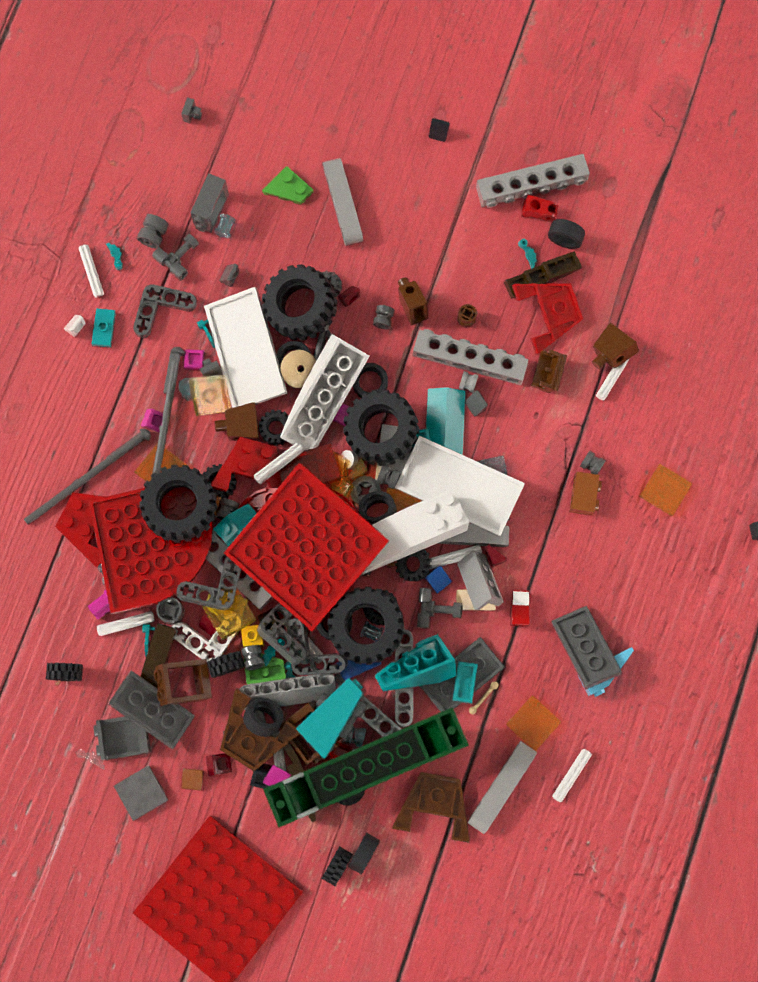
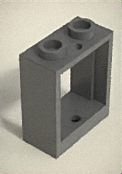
M209 173L190 213L197 230L212 233L229 196L226 180Z

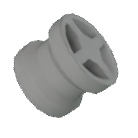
M464 371L459 389H468L469 392L473 393L478 375H470L467 371Z

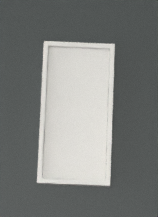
M253 287L205 305L206 315L232 408L255 402V405L287 394L267 320L264 316L265 313L262 309L258 288Z
M419 436L395 489L421 501L453 489L469 523L501 536L525 483Z

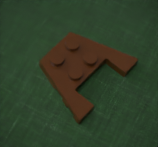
M236 688L220 750L252 771H255L300 733L296 730L298 726L287 720L277 737H261L253 734L247 729L243 716H241L252 697Z
M421 772L392 829L410 832L413 811L454 818L451 840L469 843L461 780Z

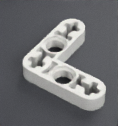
M238 614L228 615L210 640L206 639L188 624L178 622L172 627H183L182 631L186 635L190 632L192 634L184 641L186 636L183 634L177 635L178 630H176L174 639L199 658L207 659L208 662L222 656L243 626V619ZM236 618V623L238 624V626H233L230 629V631L233 632V634L231 635V633L228 630L223 629V627L225 626V628H229V626L231 625V622L229 620ZM220 633L227 635V642L225 644L218 642L217 637ZM193 637L200 639L201 644L198 648H194L191 645ZM205 643L207 644V646L205 647L206 650L215 651V658L212 657L209 659V654L205 650L202 651V653L199 652L201 649L204 648Z

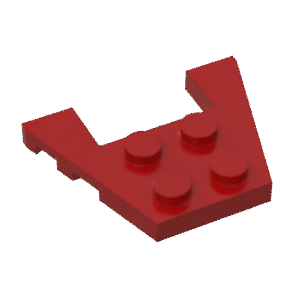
M571 283L512 285L517 301L536 296L548 332L531 338L535 354H539L583 320Z
M239 437L212 481L213 489L227 492L231 474L255 480L254 475L278 457L277 447ZM280 470L264 481V483H268L267 489L278 488L281 485Z
M72 493L55 527L95 567L100 568L101 562L98 548L90 545L95 531L89 500L106 496Z

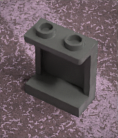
M127 717L96 720L94 735L98 737L99 745H96L97 756L101 757V760L151 753L149 733Z

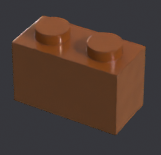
M584 472L575 473L569 512L592 516L595 511H598L599 500L597 499V492H600L602 487V481H599L600 475Z

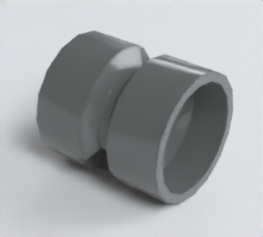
M147 214L143 222L144 228L140 229L136 238L140 243L157 249L163 239L161 235L166 233L169 224L159 216Z
M173 597L167 598L157 605L156 612L158 617L168 625L181 622L185 616L184 606Z

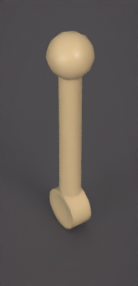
M492 682L490 684V688L475 704V706L470 707V714H475L477 712L476 709L482 704V702L493 691V689L495 690L498 688L497 682Z

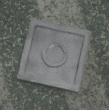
M150 765L114 785L133 821L168 801Z

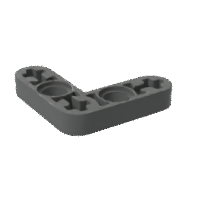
M153 284L147 285L143 290L133 329L135 334L140 338H146L150 335L159 305L190 312L197 307L195 296L188 292ZM154 290L157 295H153L150 298L148 292L151 293ZM168 294L176 296L173 302H167L165 297ZM179 296H181V300L188 301V298L191 299L192 303H189V305L186 306L185 302L180 301V304L178 305ZM145 307L153 309L152 313L148 316L142 314ZM142 319L146 320L145 327L147 330H143V332L140 333L138 327L143 326Z
M226 557L218 589L191 582H182L177 587V596L185 602L219 610H228L233 604L241 568L235 565L233 573L229 572L231 564L228 562H232V560ZM230 577L234 580V585L227 587L224 585L223 580ZM185 587H188V591L194 593L195 589H198L196 592V599L193 598L194 594L187 593V595L184 596L183 592L180 590H184ZM207 591L211 597L209 600L203 601L200 599L199 594ZM224 591L228 592L227 600L230 601L226 602L225 605L221 604L222 601L219 600L223 598Z
M278 603L260 622L257 631L287 661L298 665L305 659L306 650L282 628L293 614ZM275 612L282 613L284 619L278 620L275 617ZM270 622H272L273 625L269 630L266 631L264 628L268 626ZM277 638H284L286 640V645H280L277 642ZM298 652L299 656L294 657V653Z
M297 618L288 622L287 633L296 641L302 642L306 650V657L302 664L310 663V666L303 669L298 667V665L291 664L294 673L297 675L339 673L347 668L348 660L340 653L310 655L307 627ZM293 625H300L301 629L297 631L296 628H293ZM298 652L294 653V657L299 656ZM317 659H321L324 662L322 670L318 669L315 665ZM337 659L339 662H342L341 666L337 664L330 666V662H335Z

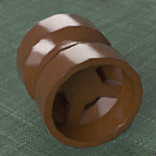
M470 304L460 307L457 320L462 327L473 326L477 316L476 308Z

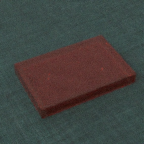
M331 444L305 450L279 470L282 483L298 463H302L324 484L341 480Z

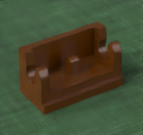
M549 350L548 352L541 351L531 386L547 393L558 391L567 355L554 350Z

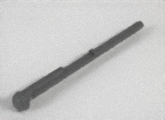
M174 347L170 351L163 391L166 394L162 426H159L160 433L153 473L155 472L156 474L161 472L180 358L185 355L181 347Z
M145 428L140 429V433L108 455L105 460L79 479L74 480L71 485L24 518L25 522L28 525L139 443L145 439L149 441L151 438L150 431Z

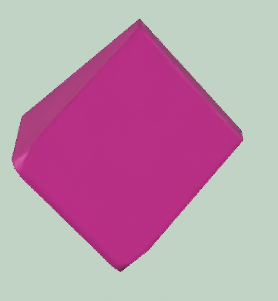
M152 408L147 409L141 427L160 433L159 426H162L163 413Z

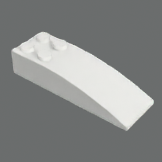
M332 334L309 373L280 438L293 445L299 443L304 451L313 455L367 362L369 355Z
M453 489L414 504L373 524L390 542L361 575L467 531L469 521Z

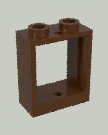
M207 659L166 663L155 667L154 678L158 684L157 699L161 706L204 701L212 698ZM193 667L196 695L172 698L168 669Z
M313 700L307 703L287 720L296 725L318 708L316 707V701ZM286 721L281 724L280 729L283 728ZM300 735L290 741L307 765L311 762L316 764L323 759L318 752L312 753ZM339 736L331 752L339 746L337 742L340 741L342 737Z

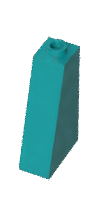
M348 678L296 728L324 759L331 752L364 694L361 691L363 686L356 679L351 681Z

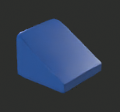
M441 566L425 577V580L437 594L452 582Z

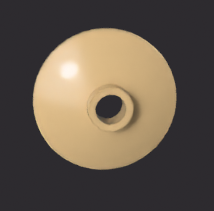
M295 350L288 353L281 362L280 371L282 378L288 385L302 388L316 363V359L312 354L304 350ZM299 365L303 366V372H298L297 367Z

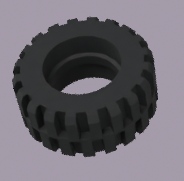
M298 264L297 268L293 265L287 266V270L281 269L276 277L273 275L270 278L271 283L266 284L264 288L266 294H262V301L264 302L262 309L265 312L264 316L267 321L284 337L288 336L291 340L299 338L301 341L307 340L308 336L313 339L317 337L316 334L318 332L322 334L326 331L324 328L326 325L330 326L333 322L331 317H335L337 311L334 307L338 305L335 298V290L319 270L316 271L314 267L307 266L306 268L301 264ZM300 289L313 290L315 294L314 303L307 313L299 317H289L286 315L285 306L291 294Z
M378 389L372 390L370 395L366 392L362 394L363 398L360 400L356 398L353 401L354 406L347 409L348 417L345 416L343 421L346 425L343 427L345 439L354 453L363 461L366 460L372 465L378 463L379 466L386 465L387 462L392 465L396 463V459L400 458V460L406 458L404 454L406 452L411 453L413 450L412 444H416L418 440L416 434L419 433L417 416L404 397L401 398L398 393L392 392L391 394L389 390L385 389L382 390V393H379ZM380 413L393 414L398 420V428L394 436L382 443L370 442L365 436V427L368 421Z
M175 464L171 465L170 469L166 467L161 468L159 474L154 472L151 475V481L146 480L144 484L145 490H142L140 493L142 501L139 502L146 524L157 536H161L167 541L173 540L175 543H181V540L189 542L195 536L197 538L202 536L201 532L207 531L210 528V522H214L216 517L215 511H217L218 506L216 494L207 477L195 468L190 469L188 465L178 467ZM179 487L192 490L196 495L197 505L190 516L182 520H170L163 515L161 502L170 490Z
M358 587L354 588L352 592L347 591L334 608L331 609L330 618L328 619L329 636L336 650L347 660L357 664L371 665L375 662L384 661L385 658L390 657L395 649L399 647L400 641L403 638L404 621L402 612L397 602L389 594L383 593V590L378 588L375 590L371 587H365V589ZM361 608L375 609L382 615L385 622L383 635L379 640L371 644H360L354 641L348 632L347 626L350 616Z

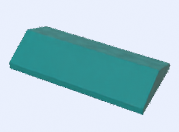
M448 387L428 389L426 429L430 430L431 441L463 455L465 391Z

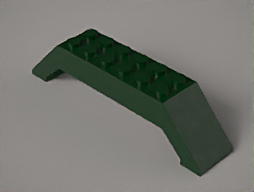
M452 707L264 788L263 791L276 823L280 828L428 762L469 746Z

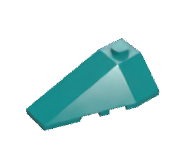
M246 504L226 515L214 530L230 546L257 512L250 504Z
M437 634L419 641L415 644L414 649L403 653L402 658L397 662H391L375 675V679L383 691L440 683L456 676V662Z

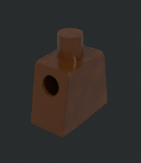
M407 277L398 281L399 300L411 326L427 320V301L417 282H409Z
M610 322L593 345L597 357L592 363L598 369H601L606 363L613 368H617L639 352L637 342Z
M255 402L225 410L226 420L215 421L216 432L227 431L229 440L237 441L239 437H244L260 442Z

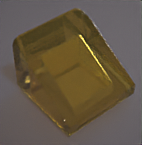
M362 458L350 473V482H353L358 477L367 475V468Z

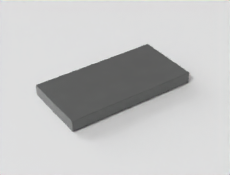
M587 606L551 621L586 690L622 674L617 661Z
M481 637L454 658L456 671L458 661L478 664L474 692L505 668ZM456 676L440 683L420 686L440 712L452 707L455 709L462 703L452 701Z
M131 670L108 702V705L166 746L174 749L195 715L179 704L161 706L157 699L158 689Z

